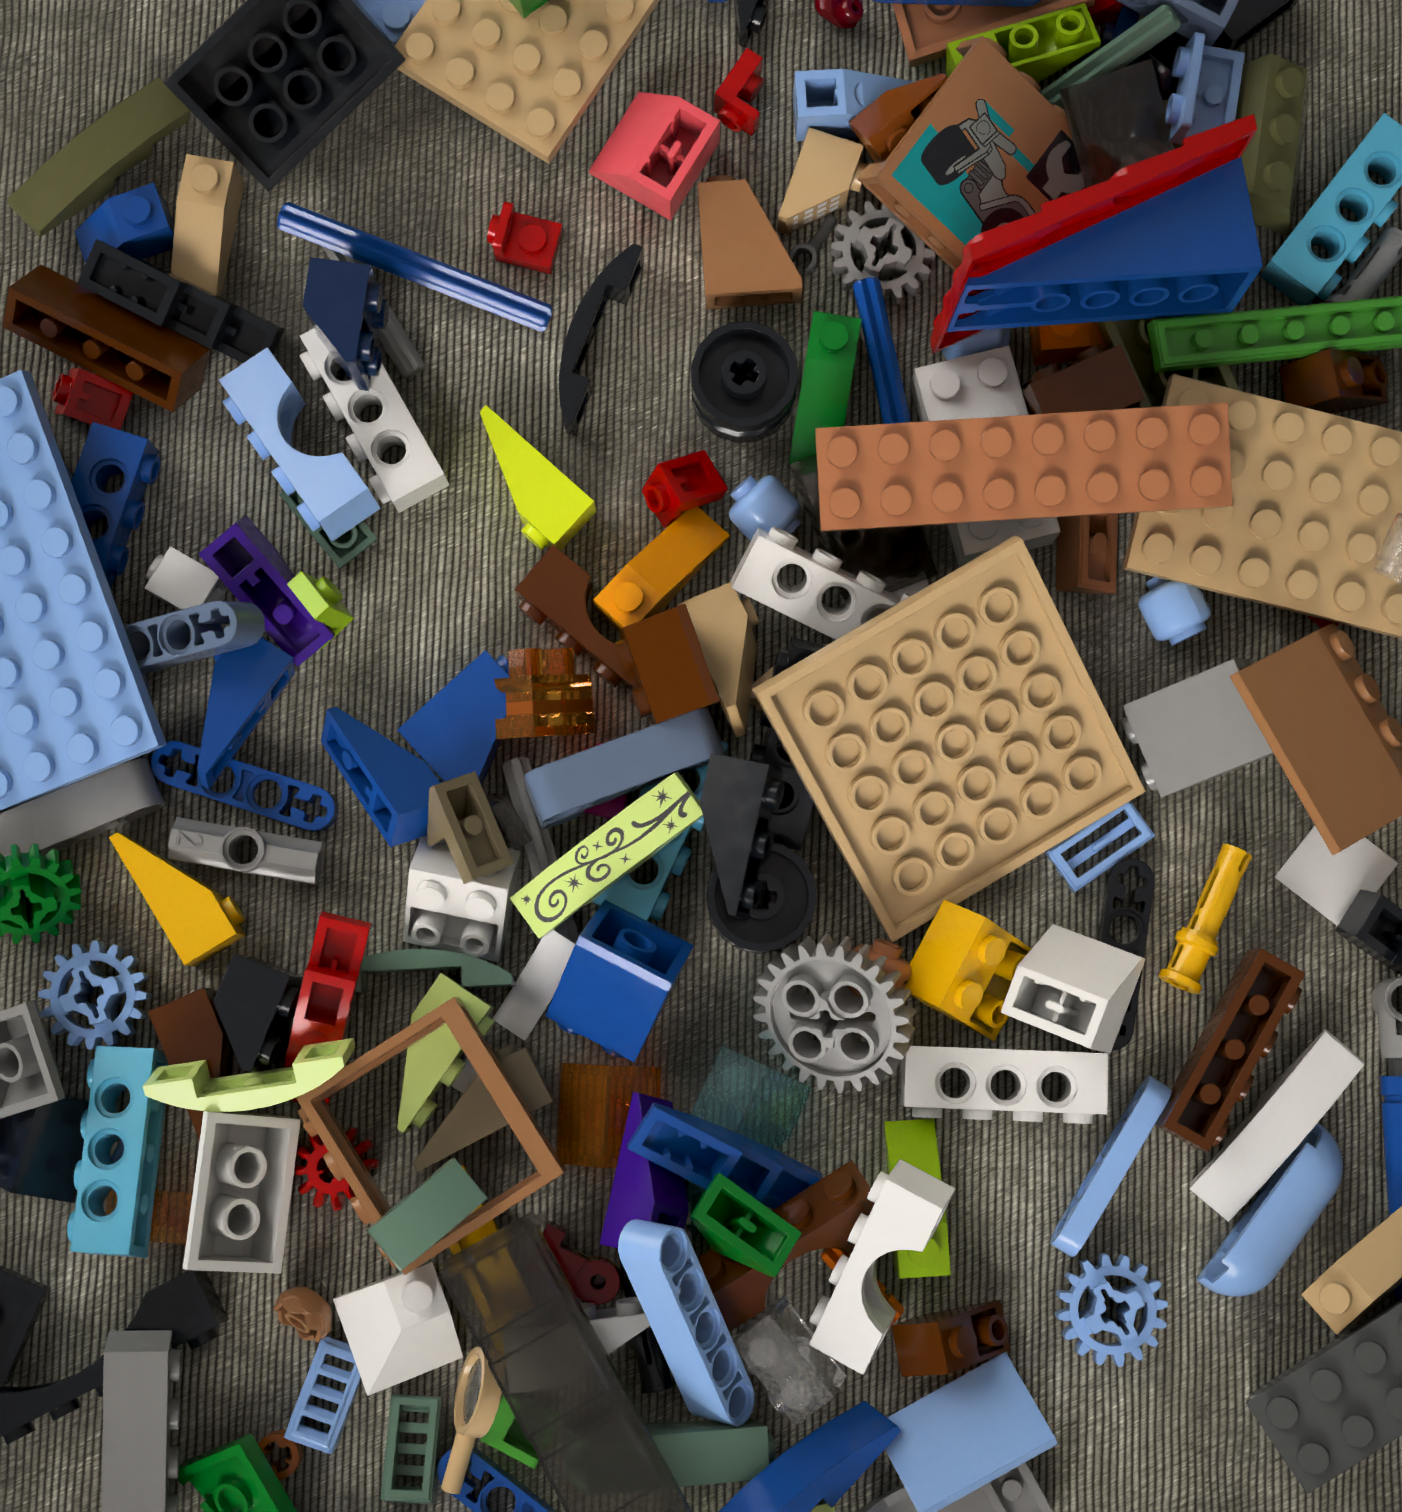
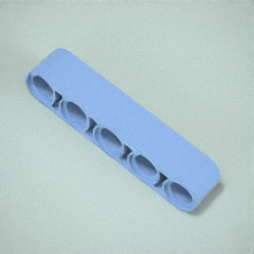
M640 1219L629 1221L624 1226L618 1241L619 1257L688 1410L692 1415L737 1427L743 1425L749 1419L753 1410L754 1389L688 1235L684 1229L676 1226Z

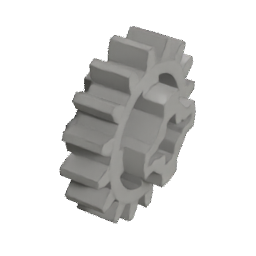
M870 201L865 202L862 216L853 210L847 212L846 221L848 226L837 225L835 237L839 241L831 243L830 255L839 258L833 262V274L845 273L841 288L846 291L852 288L857 280L863 278L878 277L879 280H884L894 276L897 279L880 281L883 297L890 296L894 304L898 305L901 303L903 290L915 296L919 290L917 280L928 281L931 270L926 265L934 262L936 253L932 249L926 248L928 246L884 204H882L881 210H875ZM884 225V226H880V227H877V228H874V229H869L870 227H873V226ZM903 234L911 242L913 250L905 246L902 239ZM891 240L890 253H886L883 259L880 258L877 265L874 266L875 253H879L882 248L886 247L888 241ZM851 251L854 252V257L861 260L863 266L862 273L855 266L851 257Z

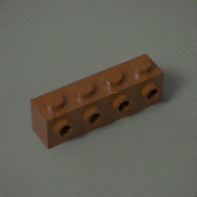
M41 264L9 286L3 328L173 413L202 388L210 354L209 348L170 328L161 327Z
M1262 948L1246 951L1172 1087L1171 1096L1155 1126L1198 1150L1209 1152L1212 1145L1217 1146L1221 1142L1230 1125V1120L1227 1119L1235 1102H1241L1251 1088L1254 1081V1076L1251 1073L1259 1058L1266 1057L1272 1049L1278 1036V1032L1275 1029L1283 1014H1288L1296 1005L1302 992V988L1299 985L1306 973Z

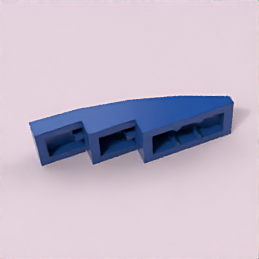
M654 1102L627 1144V1148L632 1152L704 1189L708 1188L717 1173H721L756 1200L772 1209L777 1208L823 1178L821 1172L757 1141L699 1117Z
M863 1401L823 1424L781 1454L748 1482L719 1512H811L821 1500L832 1508L901 1430L873 1406Z

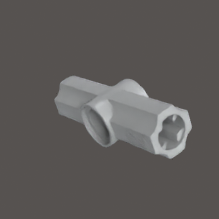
M176 817L168 841L169 860L318 885L325 859L324 842L256 831L248 827H233ZM253 838L258 845L256 858L250 863L241 864L236 856L237 847L243 840Z

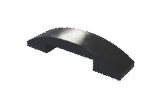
M632 244L605 267L587 290L571 321L561 356L559 398L566 433L573 436L576 435L592 395L590 379L580 376L579 373L609 299L628 305L644 264L643 247L640 245Z

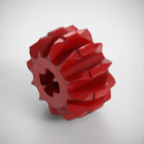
M349 1127L345 1132L352 1145L358 1136L359 1130L356 1127ZM308 1134L315 1150L308 1146H297L296 1154L308 1161L307 1164L295 1166L294 1175L307 1174L309 1179L298 1187V1192L303 1195L316 1188L317 1192L313 1198V1206L317 1208L322 1207L330 1194L333 1210H342L345 1204V1195L350 1200L355 1194L345 1178L338 1181L335 1177L332 1179L328 1176L327 1172L330 1170L329 1168L325 1169L323 1155L329 1151L318 1134L314 1137ZM370 1139L361 1142L357 1146L353 1145L366 1168L374 1169L379 1167V1159L371 1158L364 1160L362 1156L363 1153L369 1151L374 1145Z

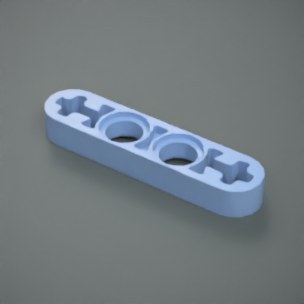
M1150 1075L1138 1087L1058 1222L1050 1239L1052 1246L1070 1257H1074L1083 1247L1164 1110L1172 1093L1170 1087Z

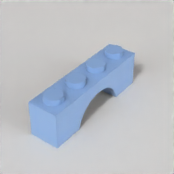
M265 348L219 379L229 394V397L223 400L222 403L238 425L248 421L254 431L246 437L263 461L272 455L279 466L272 470L271 473L288 496L295 491L300 495L304 502L296 508L313 532L322 527L333 542L381 509L368 487L342 452L328 456H311L293 448V425L306 403L268 348Z

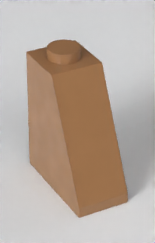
M717 175L708 178L706 182H697L706 310L801 303L802 278L746 179L735 180L730 175Z

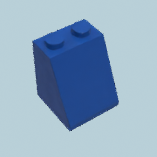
M604 900L579 935L545 1016L555 1021L565 1032L573 1035H582L600 1044L602 1049L608 1054L617 1058H627L635 1062L694 945Z

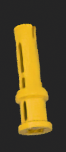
M1222 844L1216 863L1207 879L1187 927H1181V930L1176 932L1174 938L1178 943L1167 968L1160 969L1158 977L1161 980L1192 994L1198 995L1202 990L1199 981L1210 956H1216L1219 951V943L1216 941L1219 929L1232 904L1244 872H1246L1252 859V855L1248 854L1245 850L1229 844Z

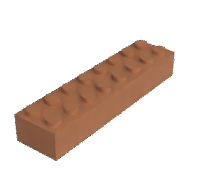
M1228 402L815 428L821 532L1232 506Z

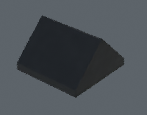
M65 1094L66 1098L1 1118L0 1188L10 1193L75 1203L78 1190L74 1186V1171L77 1162L82 1160L84 1144L80 1123L83 1112L88 1109L89 1101Z

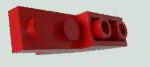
M324 911L321 912L309 962L304 972L284 1068L292 1067V1063L304 1045L346 1038L351 1017L350 1012L372 923ZM331 1097L325 1100L328 1106L330 1104ZM296 1098L289 1100L293 1102H298Z

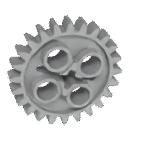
M825 934L817 945L810 936H806L798 947L790 943L781 955L776 954L767 965L768 969L764 971L757 981L761 987L753 996V1000L761 1004V1006L754 1013L753 1019L767 1023L758 1034L759 1038H773L775 1043L768 1054L773 1056L783 1053L787 1058L783 1063L782 1069L786 1071L796 1065L800 1068L799 1082L801 1083L807 1080L810 1074L816 1076L818 1090H823L829 1080L834 1082L838 1093H843L850 1081L858 1092L863 1090L869 1080L877 1086L886 1073L891 1075L894 1073L900 1060H903L910 1048L907 1042L910 1041L916 1028L908 1023L915 1015L916 1010L902 1004L905 1003L911 991L910 989L895 988L894 984L901 976L899 971L886 974L882 970L887 957L883 955L875 961L868 959V944H864L858 952L851 950V941L848 936H845L838 947H834L829 934ZM800 985L809 988L814 996L805 993ZM847 986L856 988L862 994V997L853 994ZM807 1032L816 1035L820 1041L811 1038ZM854 1033L864 1036L868 1043L859 1040Z

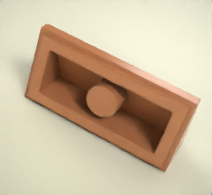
M1118 514L1058 517L1061 532L1057 536L1056 590L1071 593L1116 594Z

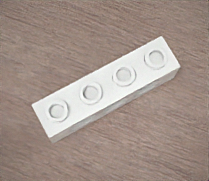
M314 328L300 335L308 351L299 356L313 381L323 377L330 392L322 397L336 422L346 418L353 433L345 438L359 463L369 459L376 475L369 478V481L382 504L392 500L398 513L449 486L444 472L382 362L379 376H371L369 391L359 390L352 380L340 381L336 379L337 372L341 366L320 340ZM379 405L383 407L382 414L377 420L370 423L359 420V415L366 406ZM394 445L406 448L405 456L400 462L387 464L382 461L383 453L387 448Z
M774 526L771 527L769 532L759 527L757 528L731 579L732 589L835 640L866 623V618L872 610L877 608L888 610L912 596V594L904 592L902 597L899 598L885 591L886 583L868 572L860 570L858 576H855L841 569L842 561L824 550L816 548L814 554H811L797 547L798 539L795 536ZM788 564L801 566L805 570L804 579L795 586L782 584L778 580L777 575L783 566ZM833 586L843 587L849 592L846 603L837 608L828 607L821 600L823 593Z
M910 1046L905 1057L901 1060L900 1106L912 1107V1117L942 1118V1108L962 1109V1119L993 1120V1110L1013 1111L1012 1121L1043 1122V1112L1063 1113V1123L1093 1124V1114L1107 1115L1108 1053ZM950 1068L960 1070L966 1079L965 1089L957 1097L946 1096L940 1087L941 1076ZM1001 1070L1010 1072L1016 1082L1013 1094L1006 1099L997 1098L991 1090L992 1077ZM1051 1072L1060 1074L1065 1081V1092L1056 1101L1048 1100L1041 1090L1042 1080Z

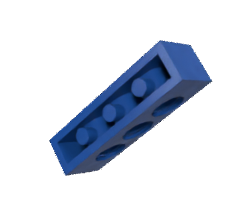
M92 422L71 484L89 531L92 524L97 520L108 519L109 526L107 532L102 537L92 539L111 590L115 576H120L126 568L129 558V549L126 545L131 530H137L142 522L145 512V503L142 502L147 485H152L158 476L161 459L158 456L159 450L149 439ZM115 474H124L125 481L123 486L114 493H106L105 485L108 479Z

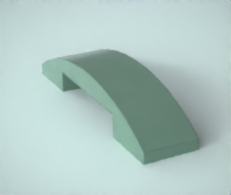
M436 949L394 950L363 958L355 995L369 994L368 974L461 969L462 987L467 989L516 986V976L483 959L462 953Z

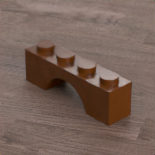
M552 545L515 588L518 598L522 601L518 609L538 626L547 621L560 633L555 639L576 657L583 651L597 663L593 668L594 672L615 688L621 682L630 691L638 688L632 668L624 671L615 648V643L604 638L589 619L588 600L593 586L591 575ZM632 697L630 701L635 705Z
M853 1160L772 1210L802 1233L781 1269L793 1259L817 1249L832 1248L849 1254L852 1253L855 1244L847 1241L852 1228L861 1213L867 1216L870 1215L875 1204L867 1199L871 1188ZM712 1249L698 1257V1261L729 1332L765 1310L766 1292L774 1277L763 1274Z

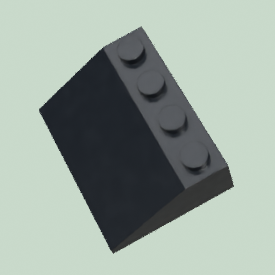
M246 0L164 81V84L269 192L385 81L406 58L358 0Z

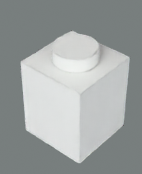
M171 546L165 555H158L150 565L146 574V579L149 581L144 587L156 598L178 611L212 601H221L228 589L211 569Z

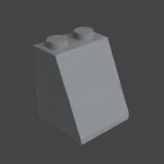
M1232 659L1123 705L1127 717L1122 718L1126 735L1133 745L1139 744L1146 762L1141 764L1143 776L1152 791L1158 789L1160 797L1175 794L1274 755L1229 677L1253 664L1252 659Z

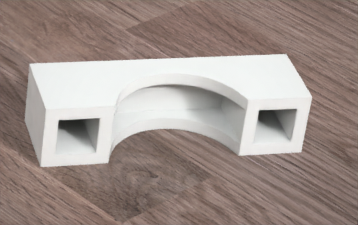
M901 1159L889 1175L882 1171L879 1173L867 1197L868 1200L875 1203L869 1216L863 1213L860 1214L847 1240L855 1244V1247L850 1257L844 1254L841 1255L828 1282L836 1286L831 1298L825 1295L821 1297L809 1321L817 1326L809 1343L810 1346L864 1375L896 1314V1311L886 1301L878 1286L876 1278L877 1258L896 1250L923 1252L936 1231L953 1196L954 1187Z

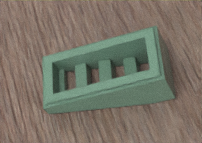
M391 1394L380 1500L388 1503L436 1505L442 1397ZM402 1412L429 1413V1422H402ZM401 1433L427 1435V1443H400ZM399 1456H425L424 1466L399 1464ZM398 1476L423 1477L422 1487L398 1486Z

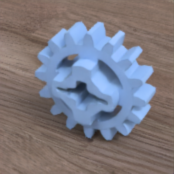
M92 940L89 952L83 944H73V958L57 954L54 958L60 967L57 972L44 971L42 975L52 984L50 989L38 991V997L50 999L51 1005L40 1012L41 1016L55 1017L57 1019V1022L51 1029L54 1035H61L69 1031L67 1044L70 1046H78L84 1037L87 1049H96V1046H100L101 1038H103L107 1046L119 1045L117 1034L119 1031L126 1036H133L136 1031L130 1023L132 1019H146L148 1016L144 1010L138 1007L140 1001L152 999V994L140 991L139 985L148 980L149 975L148 973H134L133 969L138 964L139 958L130 955L122 960L123 947L113 944L105 953L103 941ZM101 961L111 965L120 975L111 977L103 975L101 967L97 966L96 962ZM73 975L72 985L68 993L65 994L67 982ZM93 986L103 988L104 994L97 998L98 1004L89 1003L87 1000V996L94 992ZM126 995L124 1008L118 1016L116 1010L122 997ZM79 1013L86 1015L89 1023L94 1025L95 1029L80 1025L71 1015Z
M1104 1252L1099 1253L1097 1266H1093L1084 1258L1079 1260L1083 1273L1080 1276H1076L1073 1273L1066 1272L1064 1276L1072 1286L1069 1291L1057 1290L1056 1296L1066 1302V1308L1055 1311V1317L1058 1320L1068 1321L1070 1324L1064 1328L1061 1335L1066 1340L1078 1337L1079 1340L1074 1351L1083 1356L1090 1349H1093V1362L1101 1366L1106 1360L1107 1354L1111 1355L1114 1364L1118 1367L1124 1365V1354L1128 1352L1138 1361L1142 1360L1143 1354L1139 1346L1145 1342L1150 1346L1156 1347L1159 1343L1151 1335L1153 1328L1163 1329L1167 1326L1166 1322L1156 1316L1157 1310L1168 1307L1166 1300L1154 1297L1153 1295L1162 1286L1160 1281L1157 1279L1144 1281L1143 1279L1147 1274L1148 1267L1139 1263L1132 1270H1129L1130 1259L1123 1254L1118 1256L1115 1265L1111 1263L1108 1254ZM1104 1276H1122L1133 1284L1130 1286L1125 1285L1120 1289L1111 1287ZM1085 1288H1087L1089 1297L1086 1308L1078 1312L1081 1295ZM1102 1293L1113 1301L1121 1303L1116 1308L1117 1320L1121 1326L1107 1316H1101L1107 1310ZM1143 1307V1317L1136 1330L1133 1326L1138 1309ZM1104 1330L1111 1332L1118 1342L1104 1343L1091 1338L1089 1335L1092 1333L1097 1334Z

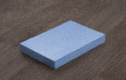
M1006 1352L887 1417L899 1427L901 1432L885 1450L917 1512H937L1058 1444Z

